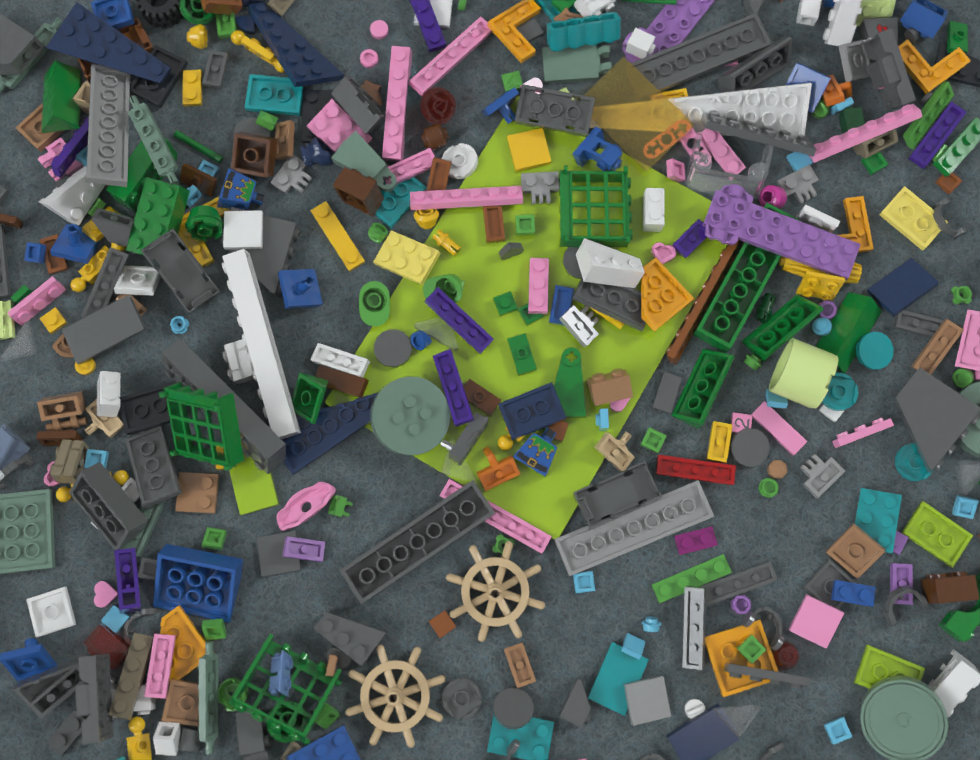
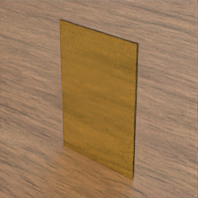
M624 56L584 95L595 98L592 119L646 172L694 126Z

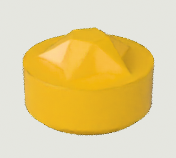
M93 359L82 364L75 362L76 371L82 375H90L96 368V363Z

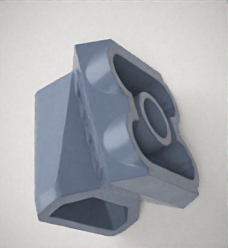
M4 423L0 426V470H2L12 461L20 459L30 449V446Z

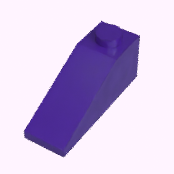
M135 548L114 550L120 614L141 611Z

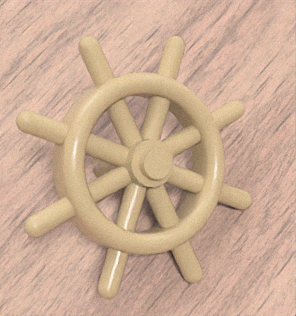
M511 541L505 543L502 557L482 559L477 547L471 545L469 551L476 564L469 569L465 577L450 573L446 575L447 581L462 585L463 605L452 610L449 614L450 617L456 618L468 612L476 621L482 623L478 635L480 642L485 641L489 626H503L509 624L514 636L521 638L522 632L515 620L523 613L526 606L538 609L545 608L543 601L529 598V584L527 578L541 571V566L537 564L522 571L517 564L509 560L513 547ZM488 566H499L495 580L491 576L487 568ZM506 568L516 575L502 583ZM480 571L487 584L472 579ZM518 583L521 585V595L506 591ZM470 588L485 593L471 600ZM504 598L518 602V605L512 612ZM489 600L485 614H482L475 608ZM496 602L504 615L502 617H492Z
M380 644L376 648L381 662L380 665L376 666L367 676L355 670L348 672L350 678L363 685L360 694L361 704L346 709L345 714L353 716L364 712L367 719L376 726L369 741L371 745L377 744L383 730L387 732L403 731L407 746L412 748L415 742L410 728L415 726L424 715L437 722L443 720L442 714L428 708L430 701L429 688L444 683L445 676L440 675L428 680L425 678L424 674L415 666L421 653L420 647L413 649L407 662L401 660L388 661L385 648ZM391 669L403 670L397 684ZM384 672L388 687L375 681L376 677ZM411 674L418 683L404 688ZM372 688L384 694V696L370 700V689ZM421 691V703L406 697ZM387 703L381 717H379L373 708ZM403 705L417 711L408 720ZM394 707L399 719L398 723L388 722Z

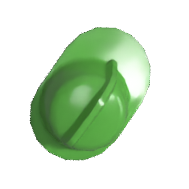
M455 274L432 277L424 283V296L427 298L439 287L456 303L462 298L465 280H461Z
M371 281L363 285L359 294L360 317L369 326H381L387 321L390 313L389 291L384 284L377 281Z

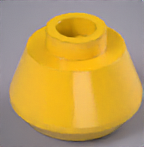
M202 24L191 27L187 31L188 43H191L193 47L204 50L207 47L205 44L208 42L206 27Z
M437 209L416 210L414 212V218L421 228L431 229L436 225L439 217Z

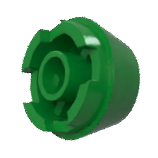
M180 0V12L190 23L196 25L207 24L216 15L215 13L203 11L201 0Z
M201 205L194 207L190 211L185 228L187 233L191 234L192 239L206 242V238L215 237L216 240L221 237L224 223L214 207Z
M286 701L295 707L298 706L296 702ZM280 705L274 718L287 724L294 711ZM298 714L291 727L303 733L308 724V718ZM267 723L268 731L274 739L284 743L294 742L288 736V733L282 730L277 732Z

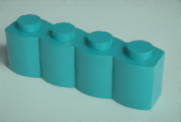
M616 12L547 23V45L550 50L559 52L567 47L577 49L585 44L595 46L603 41L613 43L615 40L620 39L621 17Z

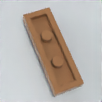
M945 319L911 367L916 370L920 367L931 375L964 329Z

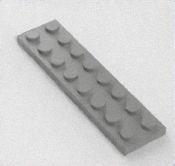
M95 64L91 65L86 182L127 187L130 74Z
M698 480L663 494L660 500L589 531L588 526L556 538L554 541L568 575L572 576L715 516Z

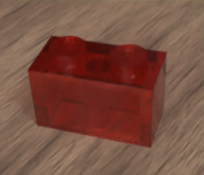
M99 624L84 642L88 647L87 651L92 655L110 653V669H117L125 662L130 648L129 643H126L119 634L114 633L105 624Z

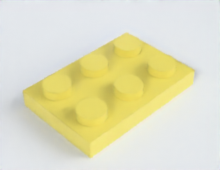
M905 186L879 214L922 251L941 231L933 218L934 210Z
M390 231L373 262L381 268L423 286L440 252L399 233Z

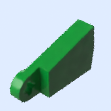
M573 347L563 351L554 384L567 418L586 417L581 354ZM570 353H573V356L577 358L573 362H569V359L566 358Z

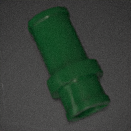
M771 293L764 294L762 304L756 311L757 316L755 319L757 321L761 319L760 323H767L768 318L772 315L771 310L776 296L773 295L771 298Z

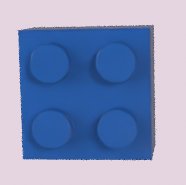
M912 0L900 21L903 22L902 25L905 28H913L919 31L918 34L920 36L933 39L945 21L948 11L929 0Z

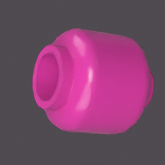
M768 185L759 194V202L762 207L769 203L780 209L787 201L786 191L779 186Z

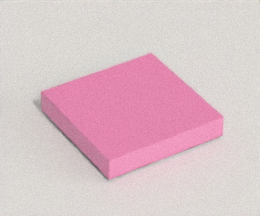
M806 594L790 625L789 631L827 649L844 612Z

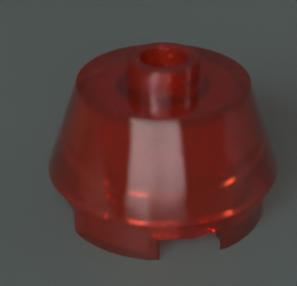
M434 87L423 95L421 112L428 122L442 125L447 123L455 113L456 101L447 89Z

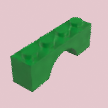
M980 572L975 577L979 593V600H977L975 606L966 612L950 610L939 623V626L959 642L970 640L974 635V629L980 625Z

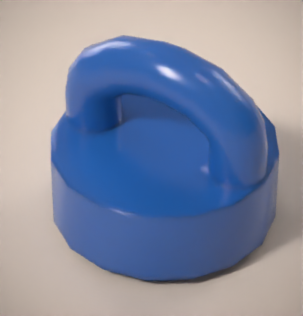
M422 330L414 332L410 338L412 346L417 350L427 348L432 342L429 335Z

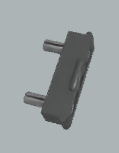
M475 412L473 415L474 421L467 424L454 445L446 440L441 442V446L450 451L449 458L457 462L458 466L463 464L488 426L487 416L483 417Z

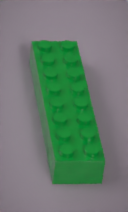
M766 203L764 206L766 209L800 221L769 203ZM744 242L693 336L727 353L733 346L781 256Z

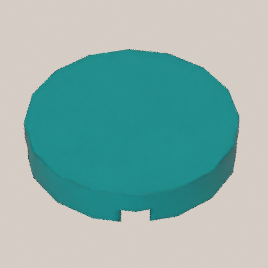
M881 332L864 334L856 345L858 361L865 368L871 370H879L886 367L893 357L891 340Z
M835 373L827 387L829 390L822 403L833 411H844L850 408L857 401L859 395L857 384L854 383L849 375Z
M914 443L904 445L897 451L895 466L903 478L909 481H921L927 479L932 474V472L929 473Z

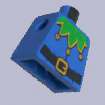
M228 168L217 207L224 209L234 207L248 211L251 203L262 206L265 195L254 192L256 181Z
M548 427L541 437L533 433L513 457L546 477L557 450V446L551 443L557 433Z

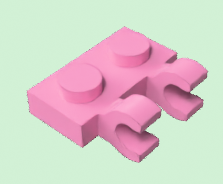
M61 137L46 147L49 152L38 158L45 169L51 165L53 158L61 153L63 146L66 144ZM75 159L64 175L67 174L68 177H71L84 165ZM52 169L48 172L55 181H59L64 177V175L61 178L54 175Z

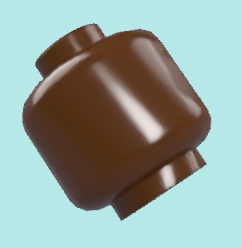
M435 124L424 128L421 137L425 148H431L434 151L447 145L446 139L449 138L446 127L442 128L440 124Z

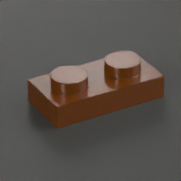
M47 429L45 431H38L36 437L43 446H60L63 439L82 441V437L73 429H66L65 431Z

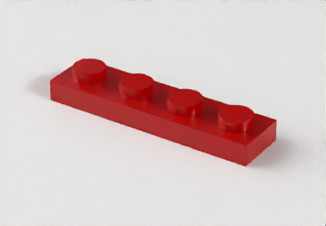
M657 455L655 475L734 485L736 465Z

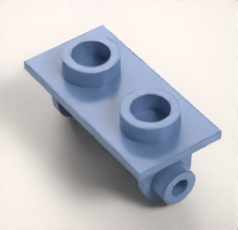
M282 650L281 653H275L271 659V673H277V676H270L269 691L272 696H278L280 692L288 697L289 689L291 688L290 669L293 667V660L288 653Z

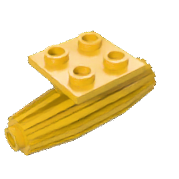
M783 256L780 257L778 263L782 270L803 277L796 290V294L804 297L821 298L822 300L833 301L843 283H858L862 273V265L855 262L847 280Z

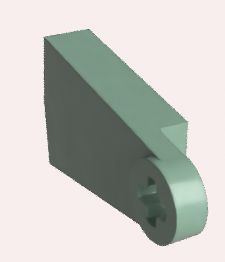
M357 131L351 134L332 156V161L336 165L350 170L352 168L356 169L361 175L374 178L377 181L378 187L385 192L393 191L397 186L395 175ZM390 178L391 184L384 185V179L388 180Z

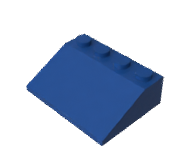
M166 544L157 555L153 607L172 611L181 605L186 614L209 619H223L224 622L230 623L241 580L243 559Z

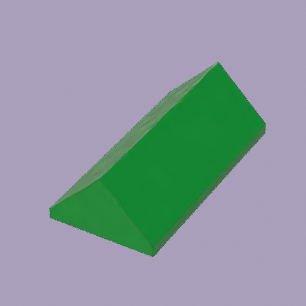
M58 60L54 61L44 76L42 133L80 128L81 108L73 100V97L82 85L81 70Z
M848 292L831 320L832 329L830 333L822 336L816 345L817 348L838 356L836 370L841 373H846L856 356L857 342L860 341L864 334L870 332L881 314V310L872 297Z
M796 294L769 317L767 323H762L743 339L742 343L762 363L824 309L822 306Z
M702 349L671 416L697 429L703 426L735 356Z

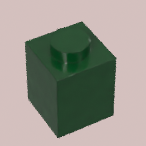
M846 107L840 113L839 121L842 134L851 128H857L865 124L862 107Z

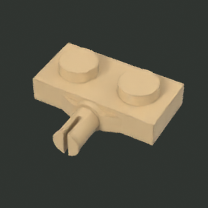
M97 399L85 408L93 421L91 425L84 429L88 435H91L100 428L108 437L112 438L124 428L123 421L118 415L117 417L97 415Z
M626 431L620 440L605 432L594 447L621 472L625 471L634 459V456L626 447V443L632 435Z

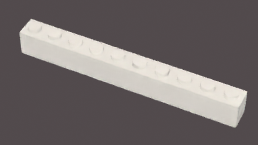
M242 249L222 256L224 261L222 267L229 278L227 285L234 296L232 303L234 308L238 310L239 316H237L239 326L243 328L244 334H242V339L249 349L247 356L249 362L254 367L252 374L254 380L258 381L259 389L257 391L259 398L263 400L265 406L263 407V413L265 418H268L270 424L268 427L281 440L300 434V427L250 253Z

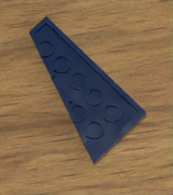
M76 2L46 46L49 50L159 84L164 82L172 70L78 2Z
M266 3L248 4L247 11L294 87L334 82L343 79L344 74Z
M378 393L320 409L315 424L310 423L300 415L297 416L301 433L282 439L286 444V460L284 463L291 474L295 475L371 422V407Z

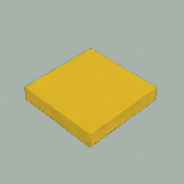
M543 128L507 136L515 172L551 164L552 161Z

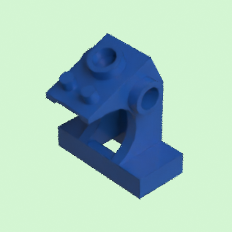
M596 126L573 152L577 165L581 167L589 159L595 160L597 162L596 165L603 171H615L622 166L621 148L616 144L606 142L602 130ZM599 148L604 149L601 154L596 152Z

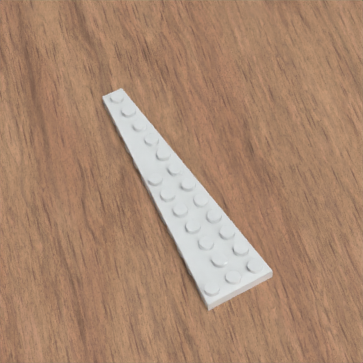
M812 83L594 107L590 128H595L596 126L602 129L663 132L677 121L686 120L696 134H700L705 130L701 120L703 112L709 114V111L720 114L719 117L727 118V116L737 118L739 122L751 121L758 127L763 125L773 128V131L780 132V130H785L793 136H798V134L805 135ZM678 124L679 128L674 133L681 131L685 133L686 125ZM719 132L720 135L733 136V135H729V134H725V133Z

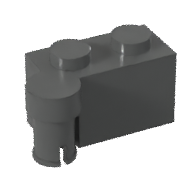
M246 711L244 713H236L240 756H249L243 757L244 760H271L269 748L271 746L270 734H267V722L254 720L251 717L252 714Z

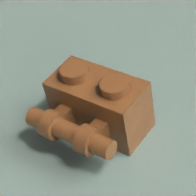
M614 369L611 373L607 374L597 373L586 380L591 400L595 406L633 397L630 376L625 369Z
M82 391L45 397L37 402L41 421L52 419V423L46 424V429L62 431L64 428L73 427L75 429L80 428L81 425L88 424L86 417H78L86 408ZM69 416H70V420H66V421H61V420H60V418L69 417Z

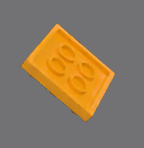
M755 620L747 628L740 625L705 636V647L722 697L770 683V679L762 678V682L749 680L750 676L742 675V678L729 676L730 672L724 671L725 663L778 672L761 620ZM750 634L766 649L753 664H750L736 649Z

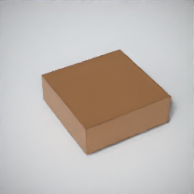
M330 654L327 676H334L338 660L336 654Z

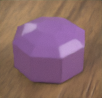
M824 300L818 304L824 309L819 314L821 318L830 319L835 316L837 307L834 302Z
M737 595L731 600V609L736 614H747L751 609V600L745 595Z

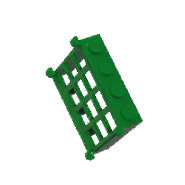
M564 165V170L559 172L560 247H580L584 238L607 247L628 246L633 237V231L629 229V223H632V212H629L628 207L631 206V195H628V189L631 188V178L627 177L628 166L623 167L624 171H568V165ZM572 182H586V186H572ZM590 182H604V187L590 186ZM608 182H622V187H608ZM572 191H586V203H573ZM590 191H604V203H591ZM608 191H622V203H608ZM573 207H587V219H573ZM591 208H605V219H591ZM609 208H622L623 220L609 219ZM573 224H587V236H573ZM591 224H605V236H591ZM609 224H623V236H609Z
M182 382L165 387V392H159L160 398L167 397L166 401L175 444V450L169 451L170 456L182 455L185 458H194L198 461L209 462L212 465L223 466L224 470H231L238 463L244 461L234 393L218 398V392H210L206 395L204 394V389H197L191 392L190 386L182 387ZM186 405L191 406L193 418L188 417ZM196 407L204 409L206 421L198 419ZM210 410L218 413L219 424L211 422ZM189 423L195 425L196 436L191 435ZM200 425L207 427L209 439L201 436ZM213 428L221 431L222 442L214 440ZM192 440L197 441L198 447L193 446ZM203 443L210 444L211 450L204 449ZM216 446L222 447L224 453L216 452Z
M269 634L232 698L228 701V704L241 713L246 711L252 714L251 717L258 722L265 721L269 723L270 727L277 732L282 730L288 733L292 740L297 742L301 740L302 743L308 745L310 740L307 739V736L335 685L340 686L342 683L339 681L342 670L338 669L334 676H327V665L324 662L320 661L319 664L309 660L308 654L302 652L299 655L291 651V646L287 643H284L283 646L273 641L274 635ZM284 650L291 656L293 667L296 668L291 677V688L304 694L297 707L284 701L286 696L283 694L278 698L267 692L270 677L263 689L249 683L256 670L268 676H277V673H271V671L259 666L266 654L274 657L275 653H281ZM300 671L313 677L306 690L294 684ZM317 679L329 685L322 698L310 692ZM246 687L260 693L253 706L239 700ZM263 696L277 702L270 715L256 709ZM307 697L319 702L313 715L301 710ZM280 705L294 711L287 724L274 718ZM298 714L310 719L303 733L291 727Z

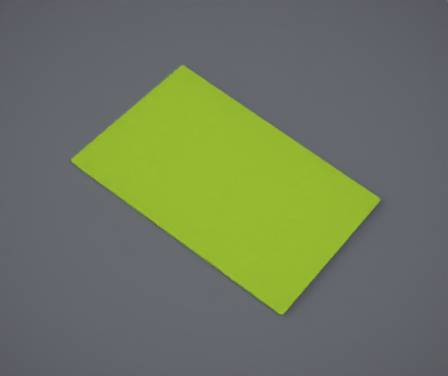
M520 96L516 97L510 107L515 115ZM503 118L480 154L476 170L465 178L459 189L521 186V173L558 172L559 179V172L564 170V165H568V171L603 170L592 159H589L583 167L577 165L573 152L586 137L543 128L552 161L551 164L515 172L507 136L539 129L540 127L519 125L515 123V120L507 124ZM530 119V121H529V122L538 123V121H536V120H531V119ZM566 126V129H571V130H574V129H575V128H573V127H567V126ZM599 148L596 152L601 154L604 149ZM622 152V166L615 171H624L623 167L628 166L627 177L631 178V188L628 189V195H631V206L628 207L629 212H632V223H629V229H632L633 237L627 247L609 248L639 258L644 267L654 259L651 249L655 243L660 242L665 246H672L698 219L704 222L711 201ZM572 182V186H586V182ZM590 182V186L604 187V182ZM608 182V187H622V182ZM646 188L664 189V227L660 232L643 231V194ZM572 191L573 203H586V191ZM590 191L591 203H604V191ZM608 191V203H622V191ZM550 192V204L546 203V197H543V204H539V197H535L536 204H532L531 193L522 194L523 204L502 205L505 242L486 243L483 206L446 208L424 243L440 252L426 281L432 277L446 274H455L461 280H465L462 298L456 304L494 340L479 354L424 303L426 298L423 293V286L403 277L390 297L389 318L381 326H372L355 353L356 356L370 361L363 377L369 380L363 397L379 393L384 386L396 379L410 376L420 377L432 382L445 396L433 355L451 349L463 386L471 379L501 399V402H504L552 382L554 385L563 351L570 347L576 348L581 354L586 417L563 420L569 423L563 442L554 439L551 442L557 446V450L546 477L514 458L520 475L487 491L484 490L476 472L490 466L483 452L485 447H489L492 450L497 462L511 455L513 457L533 433L541 437L547 428L545 427L526 435L520 442L513 440V446L509 450H502L498 446V439L502 435H508L509 433L505 430L507 426L499 406L489 416L469 403L473 415L476 412L483 417H488V426L461 466H458L457 462L449 458L450 451L441 446V442L428 452L412 455L463 486L474 480L488 501L552 536V539L559 538L577 507L573 492L590 485L605 458L594 448L605 432L610 433L615 439L617 438L694 304L695 299L701 292L705 281L709 278L714 265L720 259L721 252L728 244H721L720 241L711 240L707 237L686 259L676 251L674 259L664 264V267L693 296L694 300L654 332L647 323L642 332L626 324L619 329L589 308L585 312L586 314L590 311L594 312L590 319L592 320L596 316L599 318L593 326L598 335L586 347H582L564 325L549 323L555 285L574 288V296L581 280L570 276L563 265L564 253L568 247H560L559 245L561 237L559 192ZM573 207V219H587V207ZM591 208V219H605V208ZM609 208V219L623 220V209ZM534 214L535 235L516 236L515 215ZM573 224V236H587V224ZM591 224V236H605V224ZM609 224V236H623V224ZM439 229L443 233H448L449 238L461 246L459 252L452 247L457 252L455 256H452L444 247L438 246L437 241L432 239L434 234L440 237L436 233ZM508 242L522 244L524 251L521 254L506 260L500 258L499 251ZM530 258H549L547 314H543L544 317L529 326H526L518 310L499 316L493 297L511 291L517 308L528 304ZM641 279L636 288H633L641 292ZM572 298L571 306L574 305L579 311L586 306ZM390 329L404 332L409 339L414 332L422 330L432 340L431 344L423 350H417L412 346L409 360L399 367L382 365L374 353L376 338L382 332ZM526 333L537 370L518 376L507 338ZM570 353L569 356H566V358L569 359V362H573L574 359H577L573 356V353ZM614 369H625L630 376L633 397L630 398L621 412L612 411L610 403L595 406L591 400L590 390L587 387V378L597 373L607 374L611 373ZM332 390L326 399V404L332 407L340 403L353 401L359 397ZM600 409H608L609 429L607 431H599V426L595 424V414H598ZM450 412L449 427L442 441L446 440L454 445L468 423L456 427ZM370 422L365 428L373 432Z

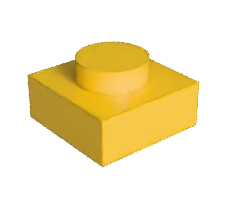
M56 307L39 318L50 334L55 333L67 324V321Z

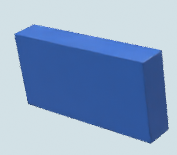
M555 285L549 323L564 325L559 318L571 307L574 288Z

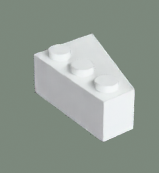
M833 0L835 2L834 8L830 10L828 15L829 27L825 29L823 34L824 44L839 46L851 43L857 26L855 25L857 16L862 12L860 7L862 0Z
M84 166L68 178L67 182L59 188H55L45 199L42 198L39 203L69 223L79 226L105 184L86 182L87 167Z
M585 238L576 253L584 282L636 288L645 273L639 258Z
M954 649L950 653L953 657L948 665L943 664L940 667L942 673L935 680L932 679L928 685L941 699L947 713V718L952 715L954 707L966 699L967 693L971 688L977 687L980 683V673L974 664Z

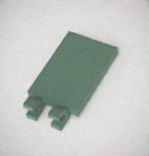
M586 44L577 49L567 47L559 52L550 50L549 47L542 48L544 83L599 80V75H611V62L600 64L601 58H609L610 46H602L596 49V45L589 46Z

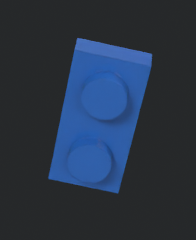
M833 580L831 600L874 607L876 587Z

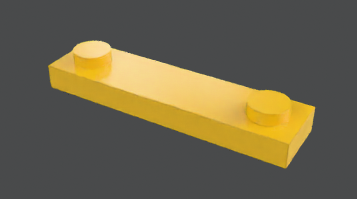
M327 201L310 210L349 272L365 263V260Z

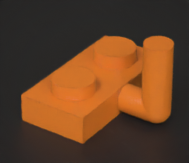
M834 75L829 76L831 80L822 95L826 107L845 102V99L852 97V83L850 81L838 84Z
M489 447L483 449L490 466L476 473L485 491L520 475L512 455L497 462L494 453Z

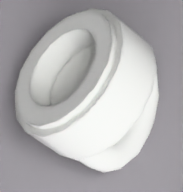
M690 699L685 704V714L690 719H693L705 711V705L698 699Z

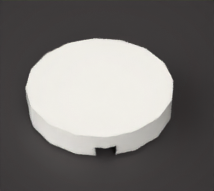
M460 143L456 146H451L442 156V159L452 161L449 177L454 179H463L470 176L478 166V156L474 148L468 144Z

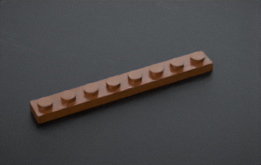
M738 240L735 245H728L727 249H723L718 265H714L711 271L712 276L709 281H705L702 294L695 299L692 312L686 315L683 328H680L676 334V341L667 350L669 362L677 365L744 241Z

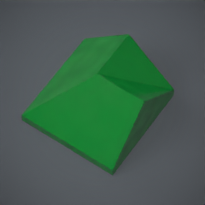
M299 373L292 397L295 413L310 423L315 424L329 381Z

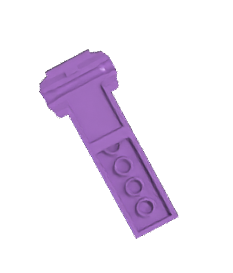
M677 0L676 5L666 4L647 29L638 28L655 36L653 44L656 47L652 55L682 43L715 0ZM633 32L627 35L622 44V51L626 55L625 59L631 63L641 59L626 52L627 43Z
M736 184L724 185L720 191H715L702 225L705 227V236L709 239L718 240L721 244L735 245L738 240H741L830 275L843 277L845 280L849 278L861 244L753 204V196L748 194L742 186Z

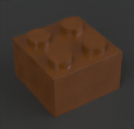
M247 132L235 133L231 169L236 172L265 178L273 176L278 138Z
M344 167L333 184L342 202L372 217L384 200L377 181L370 176L365 177L361 175L359 171L353 168L350 170Z
M966 571L926 575V579H920L922 594L928 603L940 604L979 600L975 575H967Z

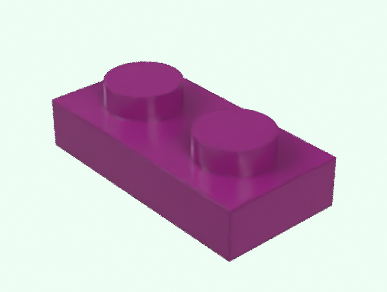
M712 526L674 536L679 555L718 545Z

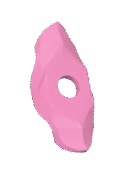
M318 482L294 494L288 500L285 507L277 513V524L280 530L285 531L309 520L328 503L335 494L336 489L329 483ZM305 503H311V509L307 512H302V506Z

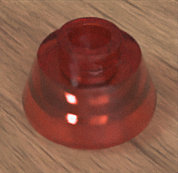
M783 642L778 650L772 651L776 666L781 669H792L799 662V651L790 642Z

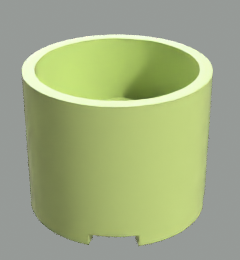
M791 338L778 359L769 384V392L806 407L816 409L829 390L827 387L832 376L836 373L838 356Z

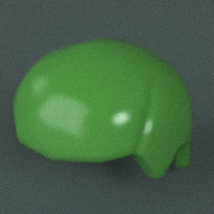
M228 678L218 688V702L225 707L226 711H236L233 706L228 704V701L233 696L230 692H235L242 681L239 678ZM247 687L239 699L243 702H246L248 698Z

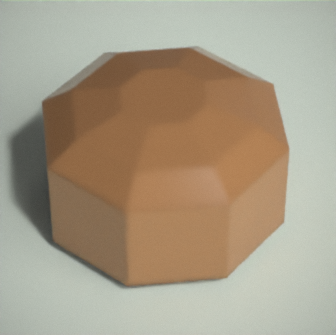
M773 460L767 466L768 475L773 479L783 478L787 473V465L781 460Z

